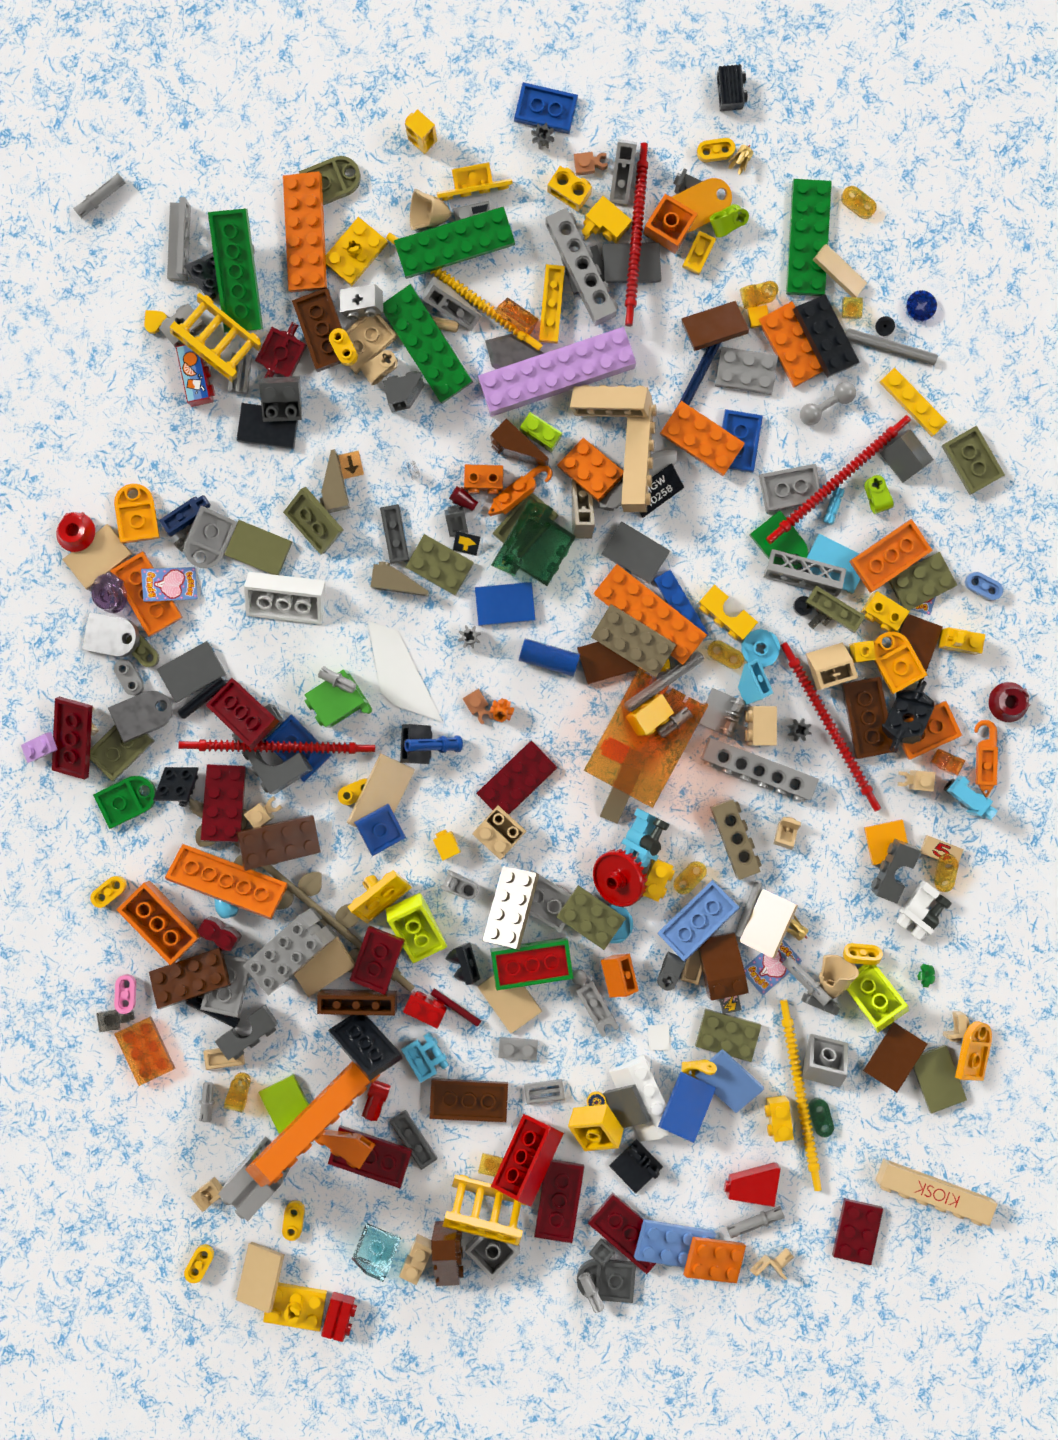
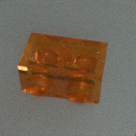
M506 298L498 305L495 311L504 320L509 321L517 329L529 335L533 332L539 320L510 298Z

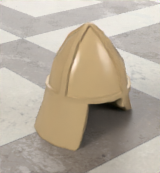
M414 189L410 204L411 230L435 227L446 222L451 216L449 207L440 198Z
M830 954L824 955L822 970L819 974L820 987L834 999L849 988L850 984L858 977L859 971L853 963L847 962L844 957Z

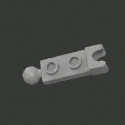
M576 970L573 972L572 979L575 984L580 985L576 992L602 1037H605V1025L610 1024L615 1030L619 1026L594 982L590 981L587 983L586 973L583 970Z

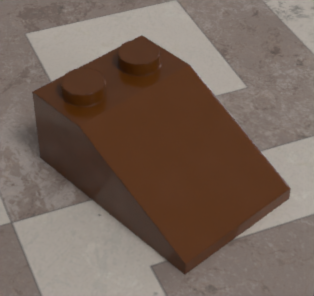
M507 418L490 435L491 447L496 453H502L506 457L536 466H548L549 458Z
M735 933L710 937L698 949L708 998L713 1001L749 993Z

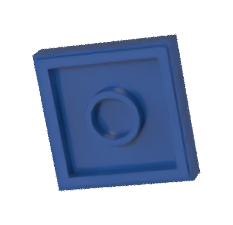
M389 804L354 822L372 856L406 838Z

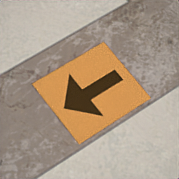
M359 450L338 455L343 479L364 475Z

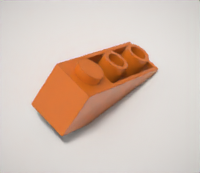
M326 1130L319 1139H315L319 1145L327 1146L335 1156L344 1158L349 1166L358 1169L361 1168L375 1147L374 1143L358 1133Z

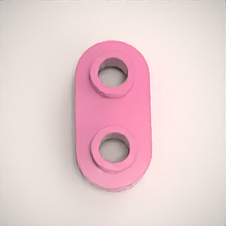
M130 974L120 976L115 983L114 1006L121 1014L129 1013L136 1005V979ZM125 981H128L130 983L129 987H126L124 985ZM124 1000H127L129 1002L128 1006L124 1005Z

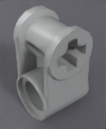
M447 871V878L444 884L440 886L442 890L467 900L473 899L477 895L478 886L475 882L453 871ZM466 885L474 888L473 895H467L464 892Z

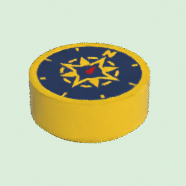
M594 1091L587 1097V1106L606 1104L604 1095L599 1091Z

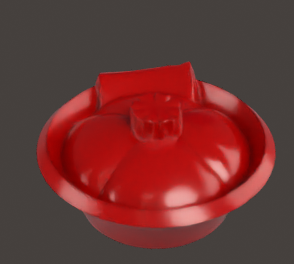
M84 512L66 513L56 530L57 541L67 551H82L93 542L95 525Z

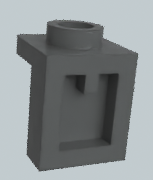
M684 168L681 174L678 173L673 183L676 185L674 192L678 194L702 181L686 174L687 169Z
M454 505L444 510L449 536H456V531L468 534L463 507Z

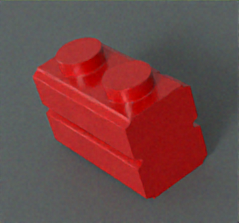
M333 1292L321 1334L322 1337L344 1342L345 1335H350L352 1324L349 1323L350 1316H355L357 1305L354 1304L355 1297Z

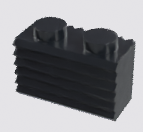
M741 64L718 67L717 85L720 111L741 110L748 100L747 90L743 88V84L746 83V73L742 71Z

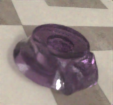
M110 571L95 579L91 596L96 606L109 613H117L123 610L127 603V591L124 581Z

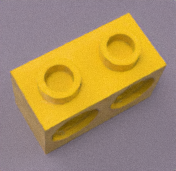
M418 109L414 114L408 115L405 120L407 138L425 155L437 142L435 124Z
M559 166L547 184V192L579 213L591 195L592 186L586 179H580L575 176L571 169ZM565 180L567 184L560 185L558 181ZM580 190L583 194L578 196L574 194V191Z

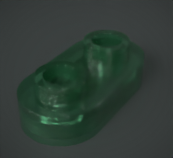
M814 1098L808 1106L814 1130L821 1137H829L834 1131L829 1106L824 1099ZM822 1106V1111L817 1112V1107ZM823 1125L828 1126L825 1131L822 1130Z

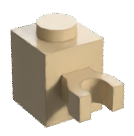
M910 770L909 774L899 771L898 775H904L906 780L903 783L898 782L897 786L909 785V789L934 792L936 772Z
M274 796L268 800L266 805L264 802L258 803L244 814L253 828L264 826L275 818L272 812H277L283 808L281 805L277 808L272 807V802L276 800Z

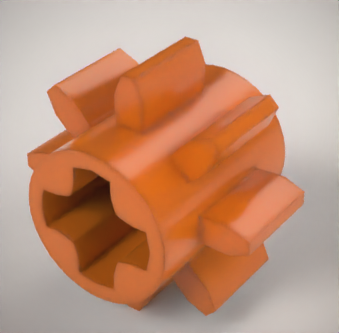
M501 698L498 701H493L489 713L493 714V719L503 722L506 719L510 721L514 708L511 707V701Z

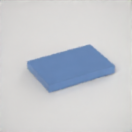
M723 1049L709 1060V1062H713L717 1067L715 1074L707 1075L699 1070L695 1072V1076L700 1081L716 1087L714 1094L735 1113L764 1090V1086Z

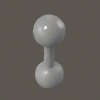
M842 382L835 388L834 396L819 405L809 403L803 406L800 411L801 421L806 425H814L820 421L822 412L835 403L848 404L852 402L856 396L854 385L849 382Z

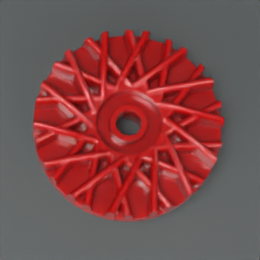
M613 849L604 853L596 860L593 867V881L597 891L607 902L618 907H628L639 901L643 897L642 894L646 892L645 889L648 886L644 885V883L648 880L645 878L647 873L642 874L644 867H640L642 862L636 863L634 860L637 857H633V853L627 855L625 854L626 850L622 851V849L615 851Z

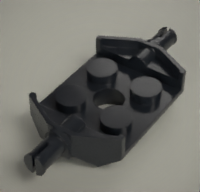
M919 680L916 689L896 692V700L885 724H882V731L888 738L893 740L889 749L892 752L894 751V753L898 752L900 744H914L921 740L935 707L934 701L923 692L927 685L925 681ZM906 717H912L914 719L911 722L904 721Z

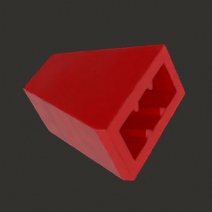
M773 1162L729 1174L728 1180H725L724 1192H726L729 1200L775 1207L781 1168L778 1163Z

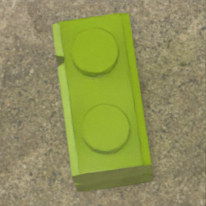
M529 412L519 428L520 432L542 447L545 446V449L551 453L562 438V432Z

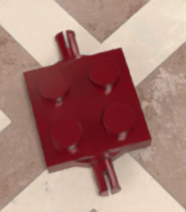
M291 322L287 332L271 327L255 359V362L268 370L264 378L273 377L274 374L292 377L307 347L306 343L294 336L299 327L298 324Z

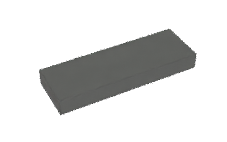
M399 504L380 507L390 564L409 561Z
M406 1110L389 1121L407 1148L413 1149L411 1155L421 1170L437 1160L438 1157Z

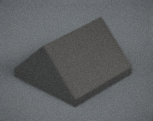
M911 430L880 452L902 483L934 460Z

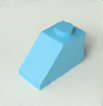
M758 658L744 664L738 689L745 705L773 694Z

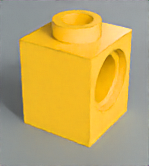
M873 641L849 644L853 663L876 660Z
M445 829L435 834L436 838L433 841L442 861L461 852L452 831L447 832Z

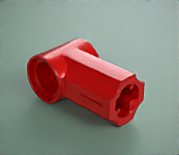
M377 1080L371 1083L367 1094L368 1099L362 1113L365 1119L370 1121L378 1120L391 1085Z

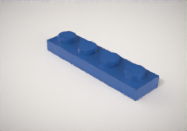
M668 570L656 577L654 582L667 604L709 636L672 571Z

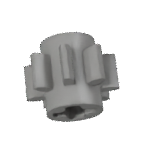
M465 625L466 630L464 632L459 631L462 638H459L458 641L465 642L464 648L467 645H471L472 649H474L473 644L475 642L480 643L477 636H480L481 632L475 633L476 626L471 630ZM472 632L474 640H469V642H467L465 634H470Z

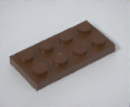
M326 287L292 300L316 371L320 372L341 364L329 341V335L334 329H342L329 289ZM338 335L335 340L341 339V336ZM345 352L344 356H349L350 352Z
M881 677L841 684L856 759L891 753L892 751L889 748L893 740L888 738L882 731V724H885L888 712Z
M314 815L236 832L245 871L321 853Z
M216 948L149 972L157 1009H163L231 986L221 948Z
M432 1078L429 1119L506 1122L508 1082Z

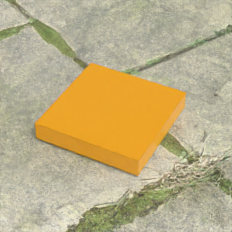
M902 819L864 827L872 865L881 864L888 854L887 849L895 838L908 843Z

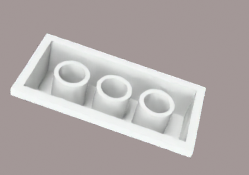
M254 572L248 573L244 585L246 616L322 625L326 596L324 580Z
M644 1055L609 1070L616 1088L636 1084L651 1118V1121L648 1123L634 1126L641 1142L661 1139L672 1134L658 1127L667 1105Z

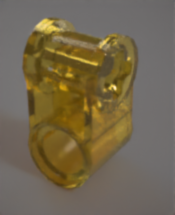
M773 281L748 285L740 289L744 309L770 303L778 293V285ZM766 289H768L769 292H772V294L769 295L768 292L765 293Z
M240 1072L235 1075L225 1099V1109L243 1113L251 1083L250 1076L247 1073ZM238 1081H242L243 1086H239Z

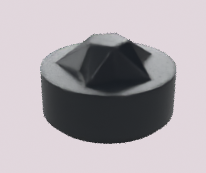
M889 316L879 318L875 325L876 332L881 336L890 335L895 329L894 320Z
M801 596L794 601L793 609L800 616L808 615L813 610V607L805 603L808 598L807 596Z

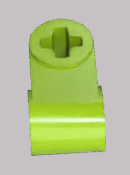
M732 204L722 211L711 215L709 219L715 236L717 238L724 237L733 230L745 225L749 219L748 211L737 204Z
M874 475L865 481L864 489L874 514L894 507L892 496L882 476ZM872 483H877L878 486L872 487Z

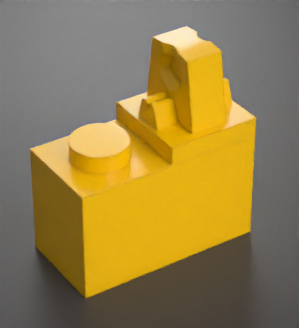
M602 196L586 214L583 222L585 226L581 231L585 240L592 233L596 235L602 232L605 239L617 244L631 227L632 220L607 198Z
M950 627L944 628L940 633L938 648L973 655L982 654L986 634Z

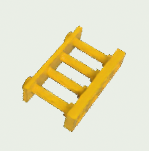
M198 293L197 302L199 306L183 324L180 323L179 325L174 321L170 326V333L229 381L233 382L237 378L236 366L252 347L257 351L261 349L260 338L254 333L250 334L215 306L214 301L209 296H203L201 293ZM207 309L215 318L199 336H192L189 333V329ZM223 322L231 330L214 349L210 350L205 346V341L219 324ZM238 334L246 343L230 362L223 361L220 358V354Z
M455 1175L452 1187L458 1189L453 1210L451 1212L446 1211L443 1227L518 1246L523 1230L517 1228L521 1205L526 1206V1204L518 1202L492 1188L490 1183L470 1179L466 1175ZM465 1190L476 1193L471 1216L461 1215L460 1213ZM484 1195L495 1198L490 1221L479 1218ZM502 1200L514 1202L509 1226L498 1223Z

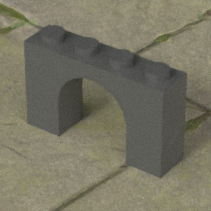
M268 704L265 706L279 720L275 727L284 722L275 705ZM235 733L232 734L235 742L238 740L241 743L243 742ZM248 750L245 752L241 751L245 759L250 760L253 765L251 767L253 773L260 777L263 790L266 793L269 792V794L280 792L313 771L305 755L302 753L296 754L280 765L271 766L262 759L260 750H257V752H254V750H251V752Z

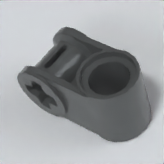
M668 951L657 978L658 985L666 991L674 989L686 961L684 962L678 955ZM669 976L671 983L665 985L662 980L663 978L667 979Z

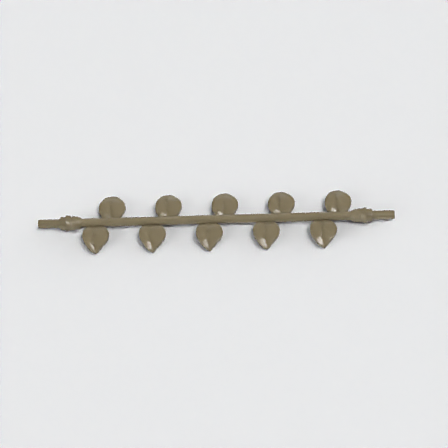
M190 797L189 809L192 810L193 814L202 818L203 803L198 800L195 801ZM243 809L242 831L247 826V818L244 816L247 812L246 809ZM201 824L195 835L198 846L206 847L215 844L216 842L201 841ZM239 855L234 863L243 866L241 855ZM275 864L263 866L262 868L275 879L288 884L276 910L288 908L293 902L294 895L309 908L314 907L323 918L321 922L324 926H332L357 947L349 952L351 958L356 963L363 942L346 929L355 926L359 920L347 907L351 903L340 907L334 919L308 897L320 892L322 888V873L316 871L305 874L299 880L297 887L272 866ZM396 967L392 980H396L406 990L411 992L415 986L405 979L398 970L399 968Z

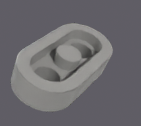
M125 659L117 661L114 665V673L125 692L129 695H139L142 693L144 682L134 664ZM123 665L126 667L125 672H121V667ZM132 682L135 683L134 689L130 688V684Z

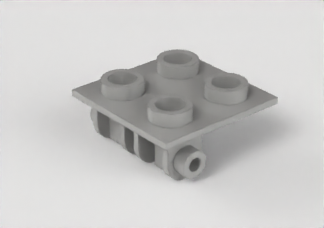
M712 688L698 724L732 738L745 702L740 698H735Z

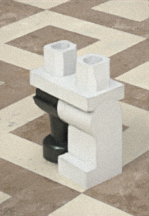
M921 881L904 906L898 911L901 915L896 923L904 929H907L911 923L915 924L916 927L910 934L921 941L927 934L932 935L935 931L934 929L939 924L938 916L944 908L948 909L952 903L940 895V892L930 884ZM935 899L937 904L929 910L927 907Z

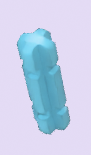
M835 487V491L832 493L833 497L830 499L826 510L827 514L823 519L824 523L830 525L834 523L841 498L845 492L844 489Z

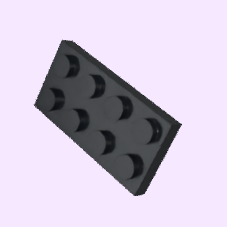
M826 295L798 305L793 309L827 378L860 363Z
M350 1015L328 1030L330 1036L369 1081L403 1059L398 1049L367 1015Z

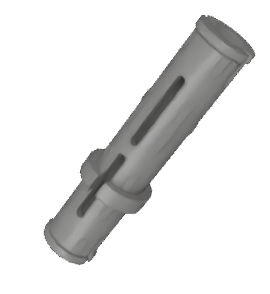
M116 173L115 176L94 193L85 196L86 199L73 209L82 219L91 210L97 209L102 201L126 184V182Z
M791 956L783 961L782 965L808 990L807 993L809 995L812 994L823 1007L832 999L820 987V983L816 982ZM794 967L801 973L805 980L794 970ZM808 982L820 993V995L808 984Z
M778 1206L766 1212L761 1211L760 1214L727 1226V1230L732 1239L759 1227H768L770 1223L785 1217L781 1207Z

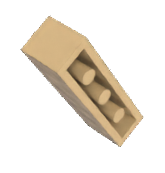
M589 385L574 386L570 409L575 416L648 418L652 395L648 387L641 385L636 387H626L624 385L617 387H608L606 385H600L599 387Z

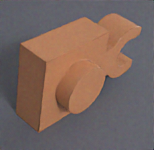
M593 152L574 154L576 176L595 173V168L600 170L607 169L608 163L600 162L601 159H606V153H600L597 157H593Z
M479 688L462 698L472 715L475 713L479 714L478 720L481 724H484L482 720L484 714L489 715L490 719L493 718V715L485 710V707L489 704Z

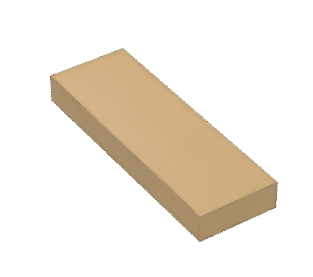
M827 244L821 248L813 259L853 299L859 295L867 284Z

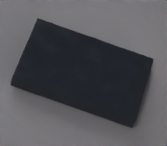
M241 403L237 441L294 449L298 420L263 422L261 405Z

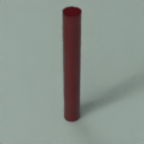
M435 988L430 993L431 996L443 1002L447 1007L476 1027L481 1023L479 1018Z

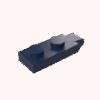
M205 495L199 498L193 497L159 521L167 534L172 537L194 522L200 506L209 508L211 504Z

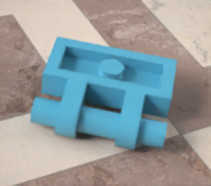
M430 1032L423 1035L426 1040L425 1044L422 1045L420 1040L416 1039L401 1048L420 1083L437 1074L435 1065L440 1064L442 1069L449 1066L446 1061V1055L444 1052H441L437 1045L438 1041L432 1037ZM430 1048L435 1055V1058L432 1060L426 1052Z

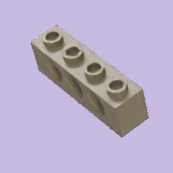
M729 799L710 806L736 878L741 880L760 873L759 867L762 864L758 855L755 856L752 850L755 846L752 838H748L746 834L748 827L745 820L740 818L741 808L739 803L734 802V799ZM729 815L735 818V822L731 826H728L725 822L726 817ZM739 833L741 841L734 844L732 837L734 834ZM746 851L748 859L741 862L739 855L741 852Z

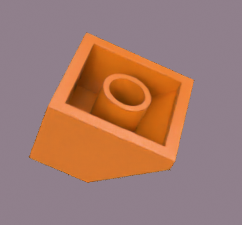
M664 194L646 223L643 235L676 254L698 213L669 195Z

